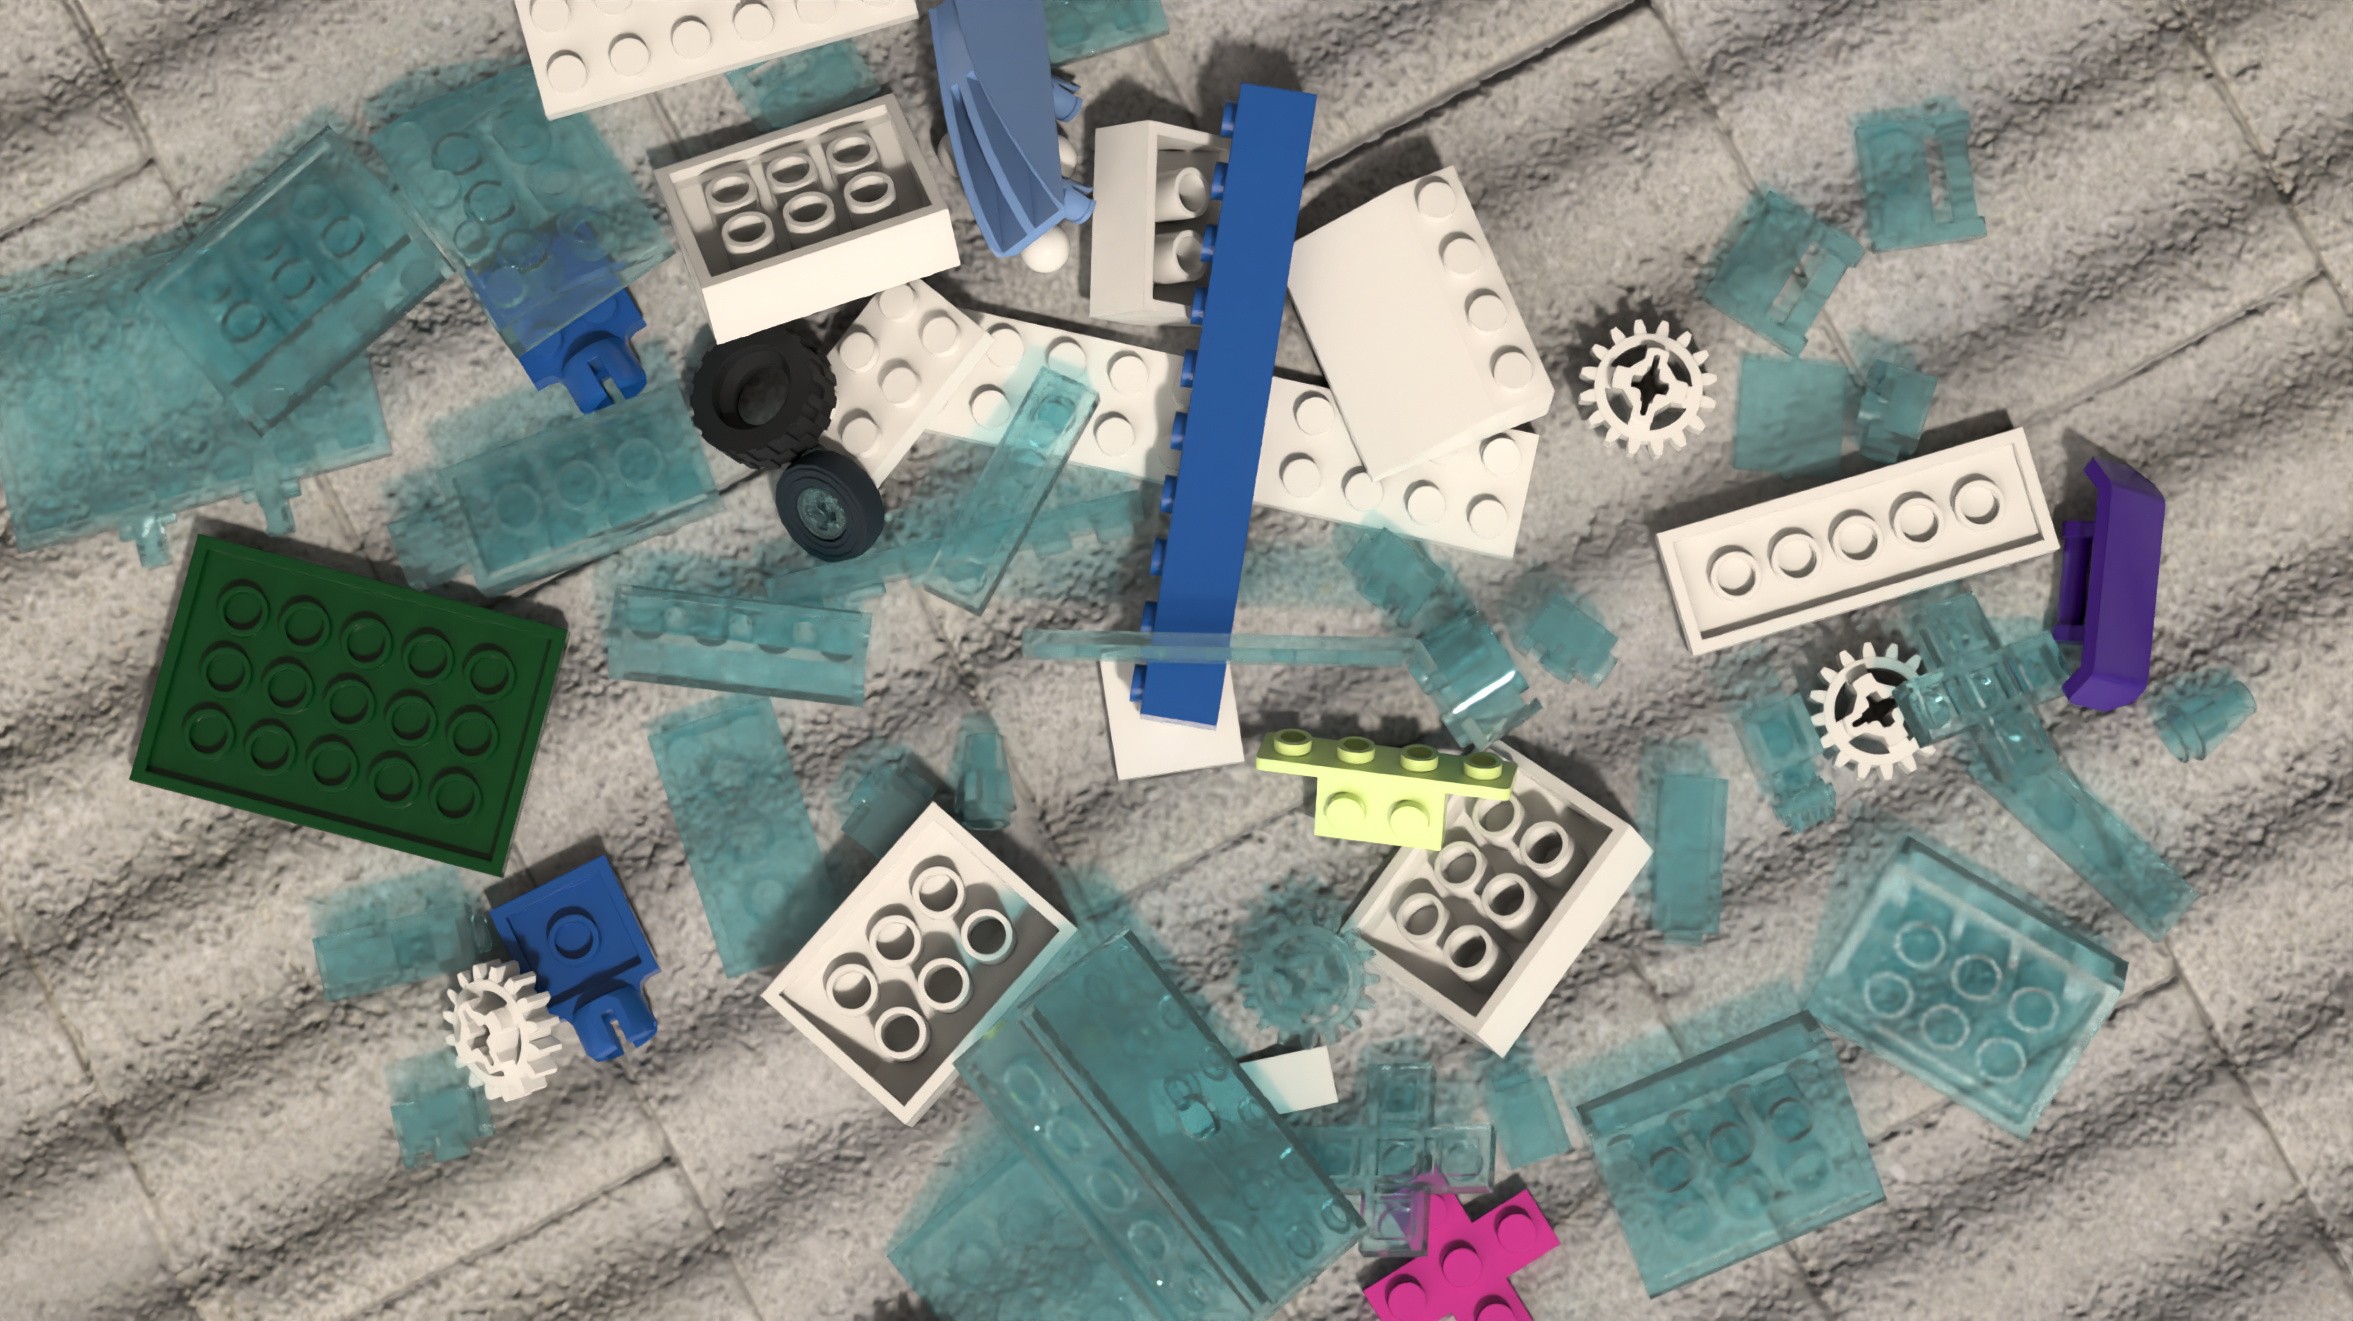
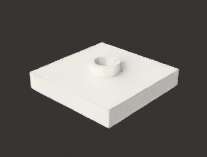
M1151 646L1099 654L1118 782L1245 761L1229 658L1227 659L1216 731L1140 719L1141 703L1129 702L1135 664L1148 665Z

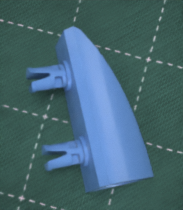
M945 0L936 8H928L942 104L952 151L971 211L989 249L998 258L1016 256L1064 218L1074 224L1086 222L1096 205V201L1087 198L1086 195L1093 191L1094 188L1091 185L1082 184L1062 175L1056 119L1060 122H1069L1078 114L1083 99L1073 94L1081 86L1051 74L1043 0Z

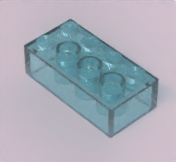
M677 381L435 471L478 590L488 599L728 510L700 434L694 425L687 399Z

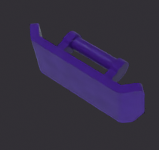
M2093 456L2083 468V471L2098 489L2095 521H2062L2061 538L2064 539L2057 618L2056 624L2052 625L2050 642L2066 645H2083L2081 667L2063 684L2061 689L2071 704L2107 712L2133 703L2144 692L2148 684L2165 516V499L2154 483L2130 466ZM2090 542H2093L2085 625H2082Z

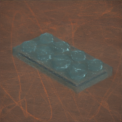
M766 696L648 736L647 738L727 979L731 980L793 959L840 905L771 698Z

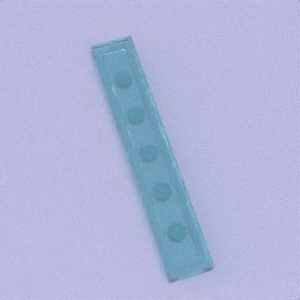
M1023 629L1022 654L1023 657H1026V660L1410 668L1416 661V638Z

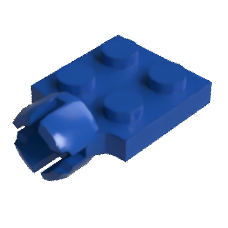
M578 217L472 281L538 391L548 385L561 383L567 388L580 411L590 418L601 417L617 411L601 384L607 379L612 378L627 403H630L643 391L647 384L646 374L630 348V339L636 332L646 327L647 324L581 217Z
M602 855L489 911L511 960L518 961L520 975L531 971L536 974L534 990L537 994L548 991L551 995L549 1002L546 1004L549 1014L559 1016L560 1023L569 1022L574 1027L588 1056L597 1062H601L625 1054L611 1025L616 1020L626 1040L629 1043L633 1042L636 1048L646 1043L657 1033V1021L643 992L644 984L652 976L662 972V969L606 855Z

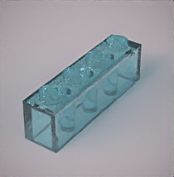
M617 583L607 636L609 678L863 708L871 656L873 613Z

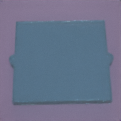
M1793 357L1789 362L1744 358L1742 362L1733 469L1779 473L1782 480H1788L1792 475L1838 479L1848 368L1803 364L1799 357Z

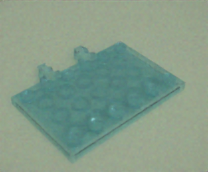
M329 209L0 296V477L18 550L24 554L117 529L121 542L125 543L135 540L141 566L143 568L146 567L148 571L174 565L173 561L168 558L164 548V543L168 539L164 526L178 523L175 513L241 496L245 505L258 502L259 507L263 509L268 523L265 529L268 537L284 536L297 532L289 499L302 496L300 480L394 456L334 217Z

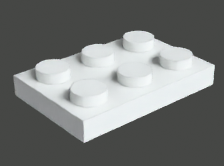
M920 278L877 292L826 356L831 363V366H829L830 371L836 376L837 386H834L835 396H837L836 408L832 409L830 416L832 421L827 431L824 430L818 438L819 444L828 451H835L852 459L869 475L878 489L996 339Z

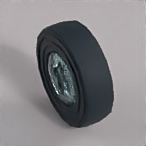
M815 450L802 456L785 469L776 484L775 503L782 524L792 539L808 554L825 562L845 563L864 554L874 545L884 529L885 510L875 484L869 475L852 459L835 451Z

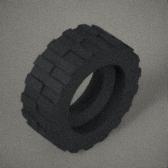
M782 324L755 332L749 336L740 337L719 345L716 344L710 352L707 351L701 359L703 363L699 371L695 372L692 380L694 388L693 394H690V406L694 411V416H692L694 425L702 431L701 436L707 443L739 464L743 463L750 469L760 470L761 467H767L770 470L782 468L781 465L788 462L793 463L801 458V455L808 449L812 450L819 443L818 438L824 430L827 431L832 421L830 416L832 409L836 408L837 396H835L834 386H837L835 374L830 371L829 366H831V363L824 354L818 351L817 347ZM764 367L780 368L787 375L790 384L784 404L775 416L761 425L746 423L740 416L737 407L741 392L746 383Z

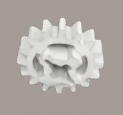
M1642 319L1635 320L1632 326L1631 337L1628 338L1617 327L1611 329L1608 338L1612 348L1608 350L1604 346L1594 344L1589 352L1593 360L1599 364L1598 368L1592 366L1582 367L1579 374L1581 380L1592 384V389L1579 394L1578 404L1585 406L1594 405L1596 410L1585 424L1588 429L1602 424L1608 429L1603 441V445L1607 448L1614 444L1618 438L1627 441L1625 449L1626 457L1633 458L1640 445H1648L1652 459H1659L1663 451V442L1669 441L1671 446L1678 452L1683 450L1687 445L1683 430L1686 429L1691 433L1700 435L1706 425L1696 415L1697 411L1712 412L1716 405L1715 400L1709 396L1702 395L1703 390L1714 386L1717 382L1715 374H1701L1699 369L1709 357L1708 352L1703 350L1691 355L1686 348L1690 343L1692 334L1686 331L1676 341L1669 338V323L1662 320L1654 334H1647ZM1645 349L1642 360L1629 368L1619 365L1617 367L1611 366L1624 354L1634 350ZM1669 356L1683 369L1688 383L1678 381L1667 364ZM1653 364L1652 378L1655 379L1654 389L1663 392V395L1656 394L1641 415V392L1639 389L1631 387V384L1639 385ZM1606 393L1607 396L1619 400L1627 413L1626 423L1614 414L1607 401ZM1665 411L1672 413L1683 412L1682 416L1671 425L1657 430H1650L1653 418Z
M1871 642L1864 643L1860 646L1859 660L1857 661L1846 650L1836 655L1837 665L1840 669L1838 673L1826 667H1823L1817 673L1820 681L1827 686L1825 691L1812 690L1807 694L1806 700L1820 706V713L1805 720L1806 726L1813 728L1822 727L1824 736L1813 745L1816 751L1832 747L1837 752L1831 764L1834 770L1841 768L1848 761L1854 763L1855 780L1861 781L1865 779L1872 767L1876 768L1881 782L1889 781L1892 779L1893 764L1895 763L1906 774L1911 773L1917 769L1912 756L1914 752L1929 757L1936 751L1931 742L1926 739L1927 734H1941L1946 728L1944 723L1932 718L1933 711L1947 705L1946 698L1930 697L1928 688L1933 686L1939 679L1937 674L1933 673L1921 678L1915 672L1919 667L1921 657L1915 654L1904 663L1898 661V645L1891 643L1882 653V657H1876ZM1867 671H1884L1896 676L1904 683L1897 687L1878 683L1872 673ZM1844 685V691L1849 698L1845 718L1836 722L1834 713L1835 700L1840 688ZM1866 697H1869L1870 701L1874 704L1880 703L1883 700L1888 702L1895 697L1899 698V702L1890 707V712L1886 713L1883 717L1886 728L1878 720L1869 724L1865 722L1858 727H1853L1852 723L1861 718L1862 713L1869 708ZM1916 702L1917 722L1915 730L1908 740L1907 736L1909 734L1905 730L1903 723L1907 707ZM1855 737L1874 741L1880 751H1884L1885 754L1866 753L1856 749L1848 742Z
M500 958L473 965L472 969L460 972L457 975L460 985L448 988L447 995L455 1004V1008L443 1011V1018L453 1024L454 1033L449 1034L445 1039L446 1044L456 1047L458 1053L454 1062L456 1068L467 1066L471 1071L468 1085L471 1088L485 1085L487 1099L492 1100L502 1096L505 1102L530 1095L533 1091L545 1088L547 1086L545 1075L555 1073L558 1069L557 1064L550 1056V1052L562 1049V1042L551 1035V1027L560 1023L559 1016L549 1014L546 1004L551 998L550 993L545 991L537 994L534 990L536 974L531 971L520 975L519 963L515 960L501 963Z

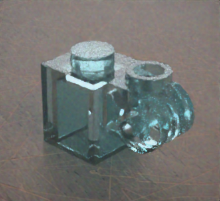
M1800 692L1741 716L1732 723L1756 781L1767 778L1770 783L1775 805L1771 806L1777 821L1781 819L1784 827H1789L1792 834L1797 835L1804 832L1805 827L1811 826L1814 828L1817 822L1823 821L1826 823L1835 819L1836 791L1831 782L1825 784L1820 775L1816 777L1811 759L1816 758L1825 751Z

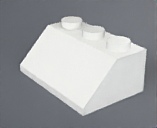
M1153 120L1095 129L1093 200L1096 201L1092 220L1089 317L1140 326L1202 327L1190 324L1196 286L1206 288L1209 286L1212 263L1200 262L1206 224H1219L1222 201L1210 199L1216 161L1229 162L1232 139Z

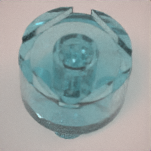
M1472 602L1410 644L1409 647L1414 656L1406 660L1404 664L1424 694L1429 696L1437 690L1450 708L1440 715V718L1459 746L1464 749L1474 743L1481 752L1544 710V707L1537 697L1527 704L1524 702L1520 694L1530 688V686L1487 623L1477 630L1474 628L1471 621L1481 614Z

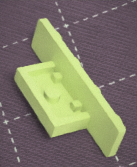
M1282 729L1265 734L1256 754L1255 768L1264 771L1318 777L1314 835L1441 851L1445 840L1448 794L1507 801L1511 797L1516 782L1518 764L1502 761L1499 756L1486 752H1476L1461 756L1439 753L1435 748L1421 744L1396 748L1375 745L1373 741L1363 737L1352 736L1340 740L1312 737L1310 733L1300 729Z

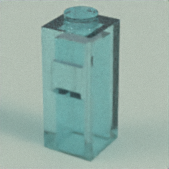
M1663 775L1658 779L1649 932L1664 933L1663 944L1702 947L1703 936L1719 934L1729 779Z
M464 902L312 939L326 1002L341 1003L456 975L462 971L472 969L473 965L484 963L483 953L492 951L490 932L484 914L474 915L472 905Z

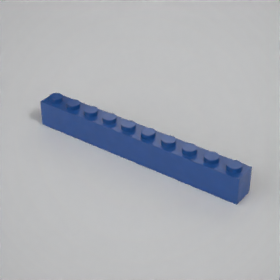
M1241 83L1239 100L1226 99L1220 137L1232 139L1229 162L1216 161L1210 197L1212 200L1222 201L1219 224H1206L1200 262L1212 263L1208 288L1196 286L1190 324L1202 326L1199 349H1186L1180 387L1192 388L1188 413L1176 411L1170 444L1171 450L1182 451L1178 476L1166 474L1160 512L1172 514L1168 539L1155 538L1150 575L1162 577L1158 602L1145 600L1140 630L1141 639L1152 641L1148 665L1135 664L1129 702L1141 703L1140 719L1216 731L1317 94Z

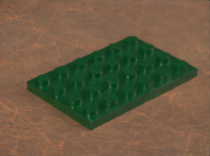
M198 534L129 780L504 879L571 632L559 627Z

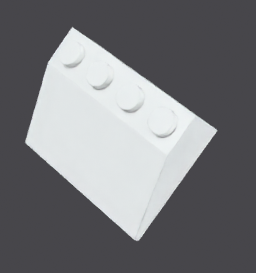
M894 93L653 170L700 304L717 345L961 265L948 207Z
M1453 165L1394 187L1294 242L1287 291L1371 482L1383 479L1548 413L1555 393L1554 388Z
M1486 731L1471 753H1491L1499 756L1502 761L1518 764L1517 778L1510 799L1502 801L1448 794L1445 840L1441 851L1402 846L1336 937L1447 1020L1503 1058L1654 851L1630 824Z
M932 802L760 996L899 1120L912 1128L1070 950L1082 934L1078 928L935 802Z

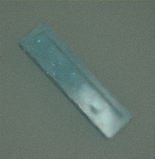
M1042 365L922 580L924 591L974 615L982 616L1101 401L1099 391Z
M2010 722L2006 723L1963 770L1964 773L2153 944L2158 943L2201 896Z

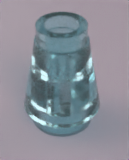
M2235 680L2228 685H2223L2168 706L2166 715L2157 722L2158 732L2166 748L2178 761L2182 763H2187L2192 759L2203 761L2240 727L2248 717L2257 712V705L2249 689L2242 682Z
M974 733L965 737V748L953 810L959 813V824L963 828L972 830L1006 828L1011 825V813L1017 810L1006 751L1003 746V736L1000 734Z

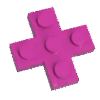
M1438 1168L1433 1169L1382 1201L1416 1257L1362 1290L1380 1321H1438L1449 1313H1452L1456 1321H1533L1507 1280V1277L1561 1243L1526 1188L1472 1222Z

